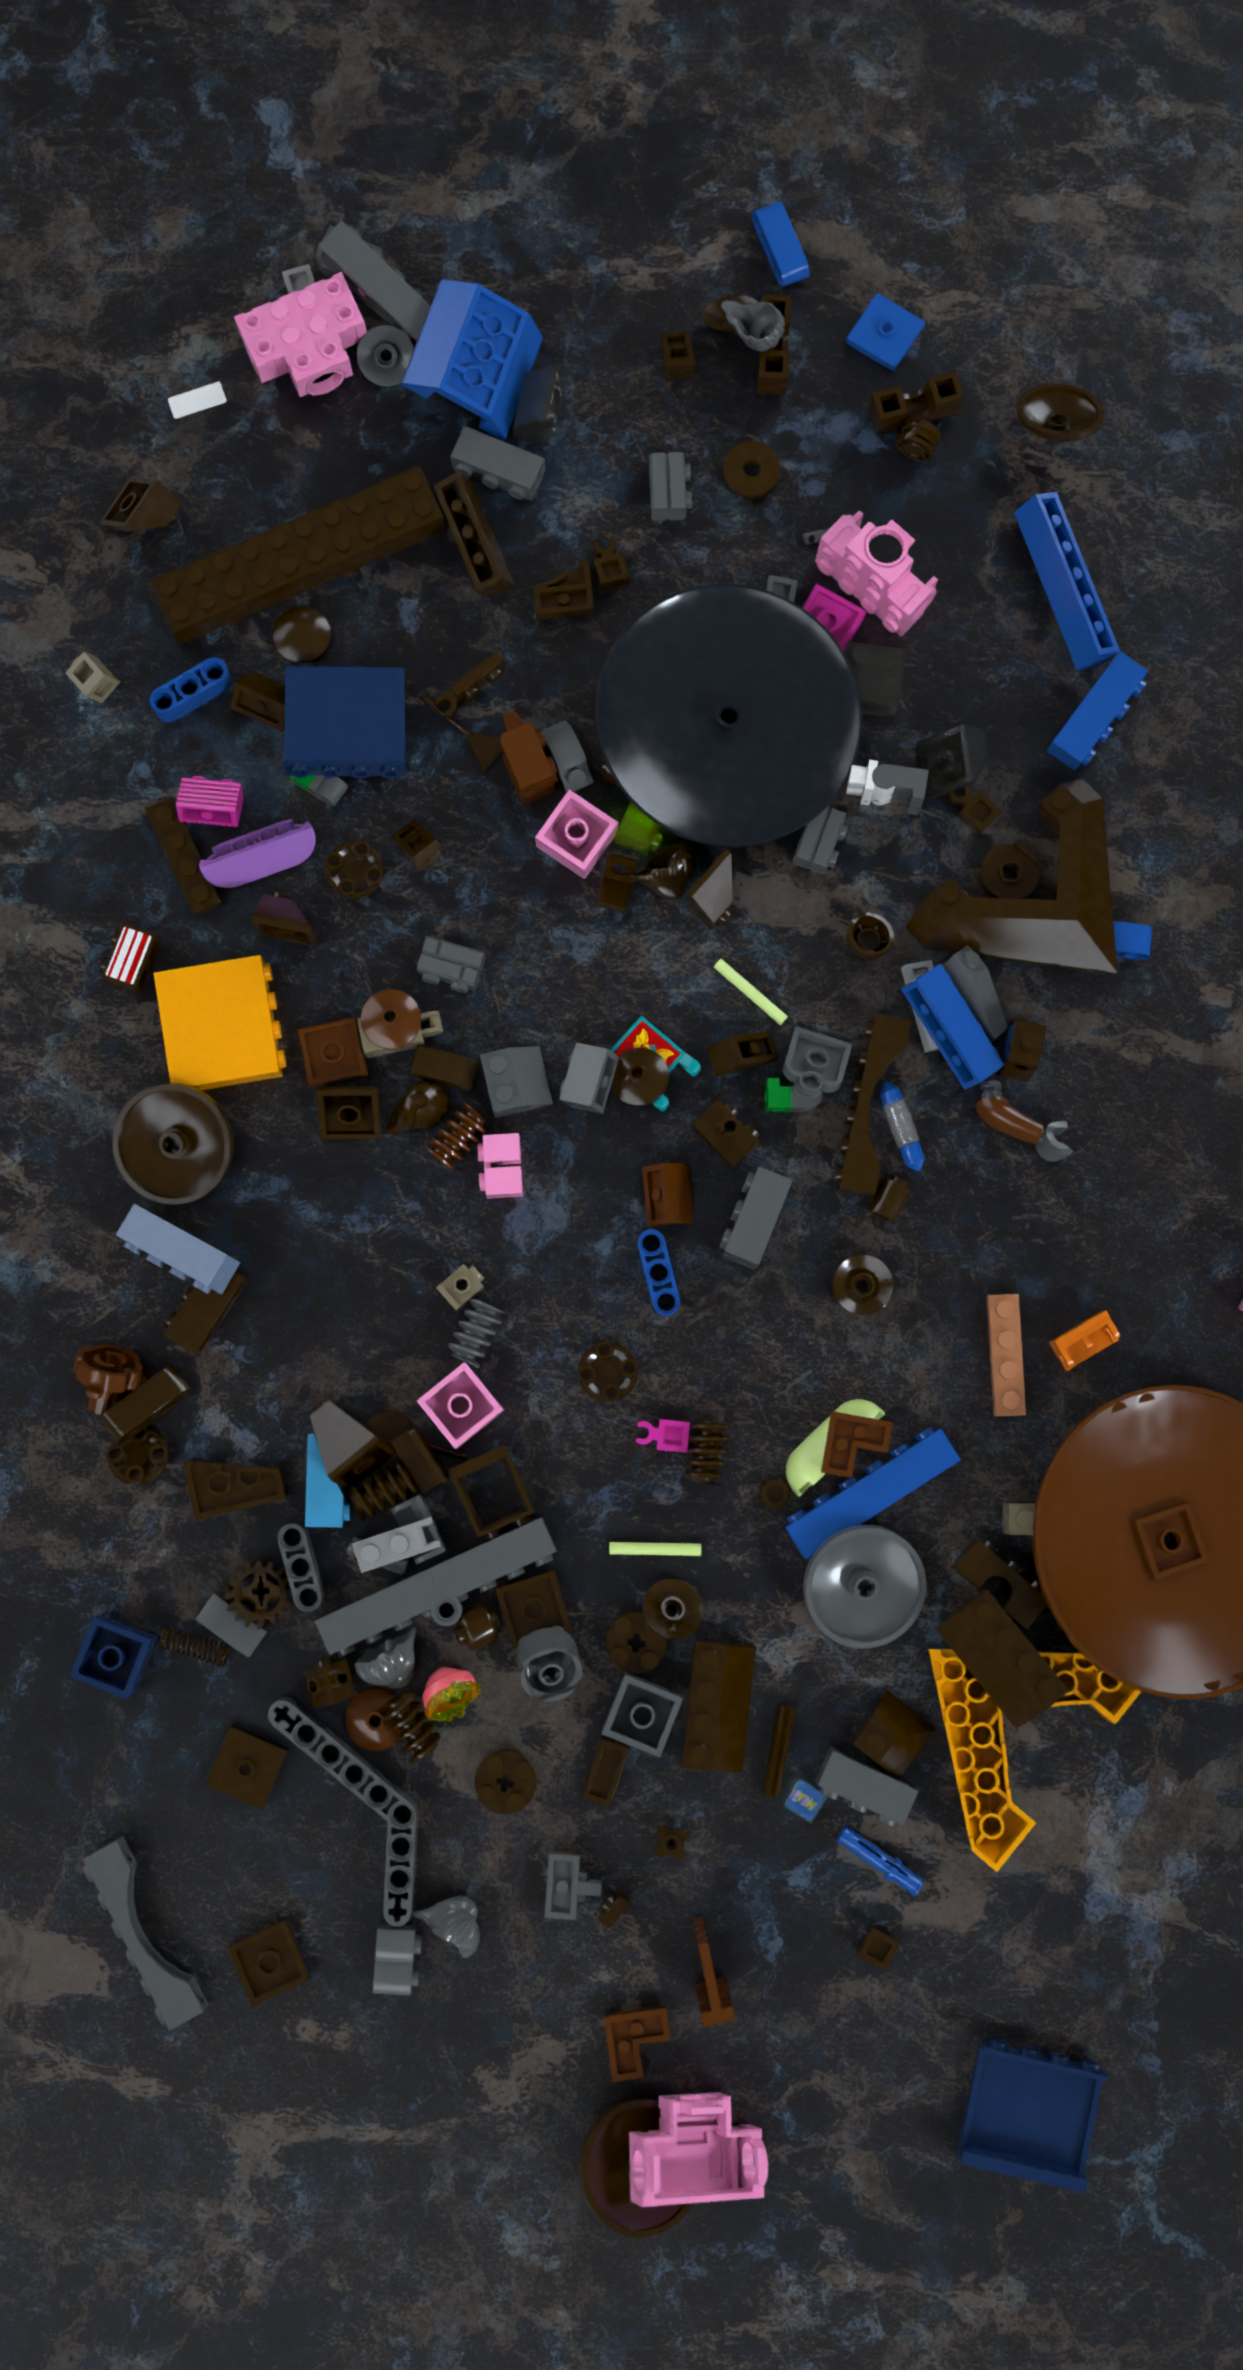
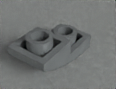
M213 1594L196 1617V1620L246 1657H250L267 1631L263 1628L258 1630L255 1622H252L246 1628V1619L244 1618L236 1622L234 1619L237 1611L228 1612L227 1607L229 1603L218 1595Z

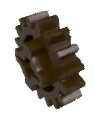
M257 1560L254 1568H251L247 1562L243 1566L244 1573L236 1569L233 1573L235 1580H229L226 1587L232 1590L226 1592L224 1596L226 1600H232L227 1610L228 1612L237 1611L234 1619L236 1622L241 1618L246 1619V1628L252 1622H256L257 1629L261 1630L265 1621L272 1627L275 1624V1617L282 1620L286 1615L282 1609H289L292 1603L286 1599L292 1597L291 1589H286L289 1585L288 1578L282 1580L281 1575L284 1570L280 1568L276 1572L273 1571L272 1562H269L266 1568L262 1567L260 1560ZM252 1577V1581L249 1586H243V1588H239L240 1585L246 1579ZM266 1578L270 1579L275 1585H272ZM257 1585L258 1590H260V1594L265 1595L261 1601V1604L260 1600H258V1596L254 1594ZM278 1601L277 1606L266 1613L267 1605ZM242 1604H246L252 1612L248 1611Z

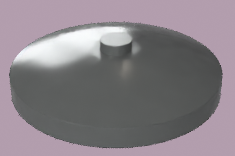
M876 1525L851 1526L831 1535L813 1553L804 1575V1601L815 1624L833 1641L852 1648L882 1646L905 1633L920 1614L926 1596L924 1566L914 1548L894 1531Z

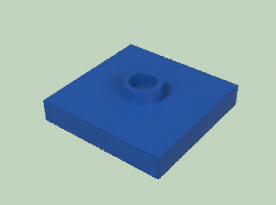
M876 293L848 335L846 343L892 372H895L923 330L926 322L879 293Z

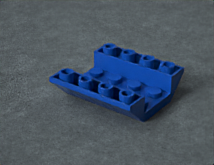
M442 279L438 285L401 385L426 399L434 392L444 396L482 417L478 427L504 441L543 337L528 312L477 283Z

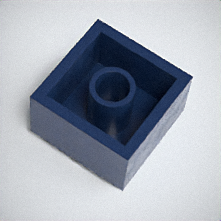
M102 1614L95 1616L88 1628L69 1677L129 1699L135 1696L158 1636Z

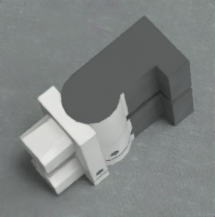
M869 760L868 767L851 766L846 794L862 796L860 804L869 805L870 801L876 805L887 803L906 805V814L918 815L925 797L929 770L890 764L878 766V761Z

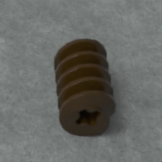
M700 1420L701 1423L692 1425V1429L698 1432L699 1435L690 1437V1441L698 1446L688 1450V1453L694 1456L696 1460L686 1462V1466L692 1468L694 1472L684 1474V1478L690 1481L719 1485L714 1482V1479L722 1478L723 1473L716 1470V1467L725 1465V1461L717 1456L727 1453V1449L720 1446L719 1443L729 1441V1437L722 1434L721 1430L730 1429L731 1425Z
M396 1461L394 1462V1473L384 1467V1478L381 1479L376 1473H373L372 1484L363 1478L361 1479L362 1489L359 1490L354 1484L350 1485V1498L362 1522L365 1521L364 1511L373 1517L376 1515L375 1506L381 1511L387 1510L386 1500L393 1506L397 1505V1494L404 1500L409 1499L408 1489L415 1495L418 1494L416 1485L406 1467L403 1468Z
M407 1690L389 1699L378 1710L388 1709L383 1720H395L389 1730L391 1732L401 1730L396 1741H408L403 1748V1752L414 1751V1754L409 1759V1762L413 1763L433 1752L438 1746L441 1736L439 1732H432L434 1729L433 1722H425L428 1717L425 1711L418 1712L421 1708V1703L417 1700L412 1701L415 1694L412 1690Z

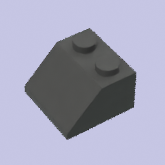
M540 1046L510 1047L480 1054L495 1118L553 1105Z

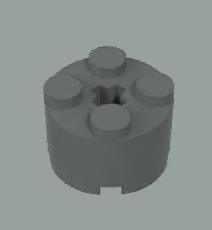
M561 1626L542 1628L523 1636L519 1640L516 1660L521 1685L525 1692L530 1696L541 1697L542 1701L547 1702L558 1701L571 1695L579 1679L581 1681L583 1671L577 1645L565 1629Z

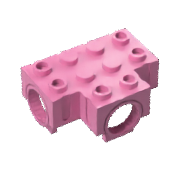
M342 272L332 275L329 279H323L306 286L303 290L294 291L278 298L279 300L253 308L250 312L234 316L239 334L261 382H267L289 372L300 397L307 394L314 396L328 393L337 388L344 378L352 376L350 359L344 349L359 343L363 335L367 333L363 317ZM334 373L324 381L313 383L315 379L324 374Z
M858 511L854 516L843 514L820 539L815 560L817 567L826 576L831 575L837 580L840 588L846 594H853L860 601L863 609L870 614L874 613L882 620L883 626L889 632H896L902 637L923 615L925 609L937 593L935 586L938 579L933 576L924 584L910 572L914 560L908 555V549L914 544L915 539L892 519L887 525L878 527L872 522H868L861 529L862 512ZM889 534L897 538L903 550L900 558L892 563H882L874 559L869 552V542L875 536Z
M711 2092L659 2096V2108L661 2111L659 2130H649V2132L645 2133L641 2131L629 2132L630 2201L641 2207L764 2198L763 2186L768 2176V2158L762 2141V2128L751 2124H740L733 2127L731 2122V2096Z

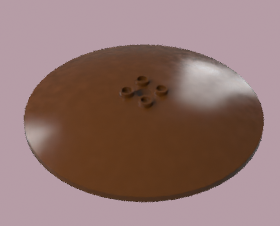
M1179 1385L1149 1387L1126 1393L1096 1408L1068 1433L1055 1451L1044 1473L1036 1499L1033 1519V1552L1040 1586L1050 1611L1069 1641L1088 1661L1111 1678L1135 1690L1174 1699H1202L1220 1696L1243 1688V1403L1208 1389ZM1168 1532L1172 1533L1176 1538V1545L1171 1550L1164 1544V1537Z

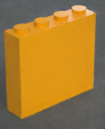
M261 955L154 973L170 1083L185 1084L199 1090H206L283 1077L282 1068L287 1067L284 1050H279L277 1040L282 1038L279 1020L274 1021L273 1010L277 1009L275 992H270L268 981L273 980L270 963H265Z

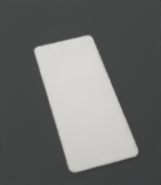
M220 382L168 398L175 419L227 401Z

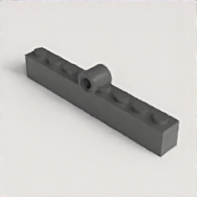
M540 1517L315 1620V1623L328 1654L331 1655L337 1652L339 1657L356 1650L354 1644L366 1639L367 1644H370L385 1637L383 1631L394 1626L395 1630L398 1631L413 1624L411 1618L421 1613L424 1618L432 1615L434 1621L439 1625L451 1626L460 1619L464 1611L462 1601L469 1598L467 1592L479 1588L480 1592H484L497 1585L495 1579L506 1574L509 1580L525 1573L524 1566L535 1562L537 1567L553 1560L552 1553L557 1552V1549L543 1517ZM443 1603L453 1605L454 1614L452 1616L442 1614L441 1605Z

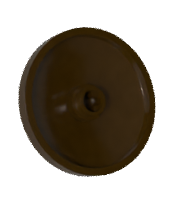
M179 1083L156 1085L141 1091L131 1098L123 1107L116 1120L112 1139L114 1158L126 1182L142 1196L158 1203L170 1205L195 1201L214 1190L229 1170L234 1149L230 1123L218 1103L205 1092Z
M635 2098L625 2100L610 2107L601 2114L593 2123L583 2141L578 2163L581 2192L591 2212L600 2222L615 2232L637 2238L655 2236L671 2229L685 2217L694 2204L641 2207L630 2201L629 2132L641 2131L645 2133L649 2132V2130H659L661 2111L659 2101L653 2099Z

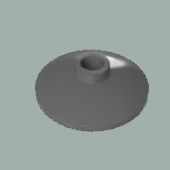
M379 325L367 331L361 338L357 349L358 365L364 376L374 384L388 387L394 386L403 381L414 347L408 336L399 328L390 325ZM384 349L392 353V358L388 361L381 358V352Z

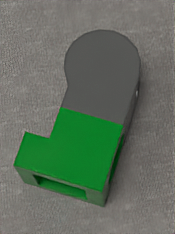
M288 775L292 783L333 807L336 806L348 789L347 784L338 777L307 776L298 778Z
M767 1078L764 1083L765 1112L812 1111L822 1100L823 1094L814 1100L800 1097L796 1093L794 1086H780L779 1078Z

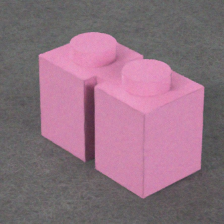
M519 1133L483 1135V1143L477 1144L478 1161H484L485 1173H479L480 1191H486L487 1199L523 1197L521 1166L491 1168L494 1165L521 1164Z

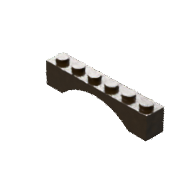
M876 1013L873 1021L867 1020L864 1037L869 1038L867 1049H861L858 1066L863 1067L860 1078H855L852 1095L856 1096L855 1106H849L846 1117V1124L850 1125L848 1136L843 1135L839 1153H843L844 1158L842 1165L837 1164L833 1182L838 1183L837 1191L867 1198H873L876 1194L881 1164L874 1152L869 1134L868 1116L870 1100L881 1074L906 1050L912 1020Z

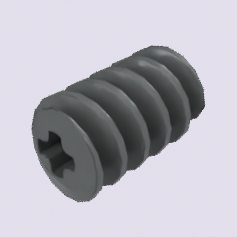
M470 1299L469 1303L475 1310L464 1311V1315L469 1319V1322L459 1321L458 1325L464 1332H454L453 1336L459 1342L448 1343L447 1346L453 1352L452 1356L479 1368L480 1364L474 1358L475 1356L485 1357L486 1354L480 1346L491 1345V1342L485 1335L496 1334V1331L490 1325L491 1323L501 1324L502 1321L496 1316V1313L504 1312L480 1300Z

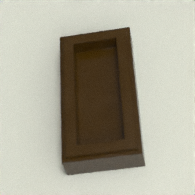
M601 1736L581 1795L582 1798L611 1807L630 1750L629 1745Z

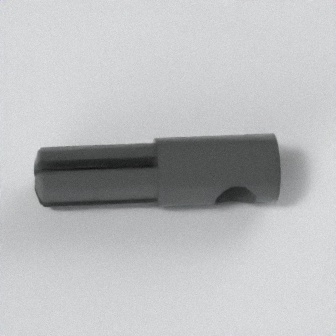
M830 528L804 533L802 535L804 545L820 542L821 537Z

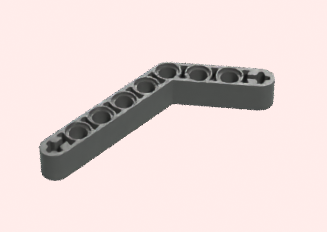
M291 1697L278 1699L268 1710L269 1722L387 1821L383 1915L386 1922L391 1926H403L410 1919L414 1909L419 1810L417 1803ZM287 1706L290 1709L287 1713L289 1717L286 1716L284 1719H281L278 1716L281 1712L278 1708L282 1709ZM300 1716L302 1720L293 1729L289 1726L294 1723L293 1720ZM302 1725H310L314 1728L315 1738L313 1740H305L301 1736L300 1728ZM325 1746H336L339 1750V1758L337 1760L327 1759L324 1754ZM351 1765L361 1767L363 1778L360 1780L351 1779L348 1775V1767ZM375 1785L385 1787L387 1798L384 1800L375 1799L372 1796V1787ZM400 1805L407 1806L411 1810V1818L408 1820L399 1819L396 1816L395 1808ZM399 1837L407 1839L410 1843V1849L406 1852L398 1851L394 1847V1840ZM399 1869L405 1871L408 1875V1882L404 1884L396 1883L392 1878V1872ZM397 1894H403L401 1897V1908L405 1910L402 1915H397L396 1910L392 1909L396 1904Z

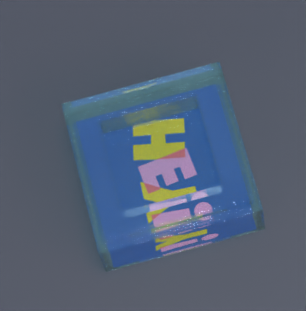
M800 1778L784 1806L812 1823L827 1796Z

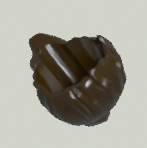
M679 843L677 845L663 846L659 850V854L648 861L644 870L630 874L628 878L646 884L657 896L667 900H676L684 895L688 881L695 872L697 866L696 855L688 844Z
M426 1080L413 1084L411 1088L407 1089L396 1109L392 1111L390 1122L386 1128L387 1132L400 1134L407 1132L409 1129H430L438 1126L449 1112L450 1098L439 1083H432Z

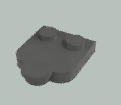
M795 1026L783 1066V1074L789 1081L794 1083L796 1093L804 1099L814 1100L819 1098L823 1092H835L842 1083L852 1044Z

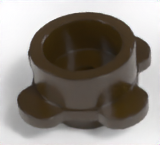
M661 1826L657 1830L659 1842L655 1847L656 1855L659 1857L666 1855L674 1856L677 1860L682 1859L686 1854L684 1841L688 1837L687 1831L683 1828L674 1829ZM669 1840H673L674 1845H669Z

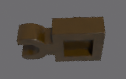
M613 537L609 538V548L607 549L601 548L598 540L594 541V555L597 557L594 559V568L601 590L629 584V575L623 554H615L616 542Z
M961 781L958 787L963 791L964 796L958 797L951 791L948 795V800L954 805H961L963 807L959 816L980 835L1002 811L981 791L974 797L971 794L969 784Z

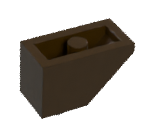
M769 1031L731 1036L706 1049L715 1077L736 1074L778 1060Z

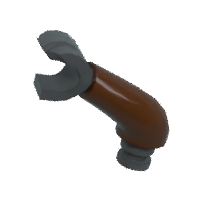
M985 1081L980 1084V1090L983 1093L981 1094V1100L976 1103V1109L982 1121L988 1126L1035 1145L1037 1153L1046 1161H1059L1067 1158L1073 1152L1067 1145L1058 1142L1054 1138V1135H1061L1068 1128L1067 1121L1052 1122L1043 1129V1124L1029 1118L1009 1104V1100L1003 1097V1093L1000 1091L1002 1089L1000 1081Z

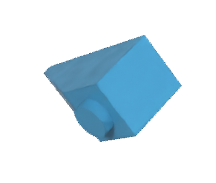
M308 1434L305 1527H346V1521L351 1520V1502H346V1494L343 1487L331 1481L327 1476L315 1434Z

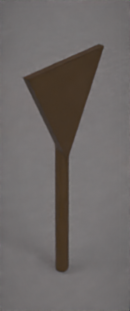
M421 695L420 699L446 719L443 709L437 708L434 702L425 695ZM453 717L446 719L466 735L483 774H485L503 752L500 743L501 738L470 732Z

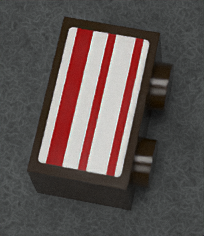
M123 922L120 930L117 929L113 934L111 941L113 948L110 956L105 957L102 962L101 978L110 985L142 995L162 940L155 933Z

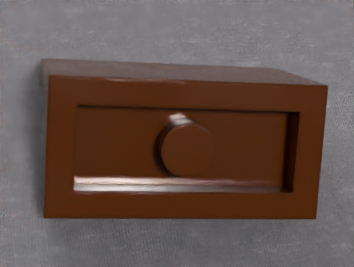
M660 1163L642 1167L647 1227L693 1223L689 1165Z

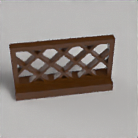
M702 1916L693 1917L706 1980L695 1983L703 2027L735 2020L726 1976L715 1978Z

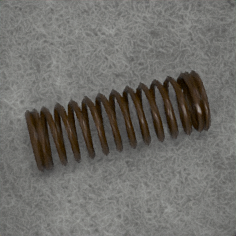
M170 1626L164 1627L158 1644L159 1650H168L170 1653L174 1651V1654L179 1652L180 1656L184 1654L185 1657L190 1656L191 1659L195 1656V1660L200 1658L201 1662L205 1660L206 1663L211 1661L212 1665L216 1662V1665L223 1668L225 1666L231 1645L228 1643L224 1645L222 1652L223 1642L220 1643L216 1658L213 1661L218 1641H215L211 1656L208 1659V1653L213 1641L210 1639L206 1654L202 1659L207 1637L204 1638L201 1652L197 1657L202 1636H199L195 1652L192 1655V1649L197 1638L195 1634L190 1650L186 1655L192 1635L191 1632L188 1634L185 1648L181 1653L186 1631L183 1632L179 1648L176 1651L181 1630H178L174 1646L171 1649L176 1629L172 1630L169 1644L166 1647L171 1628Z

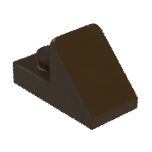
M690 333L661 334L664 379L692 378L695 357Z
M414 819L391 836L395 844L419 872L441 856L440 849L442 847L437 839Z

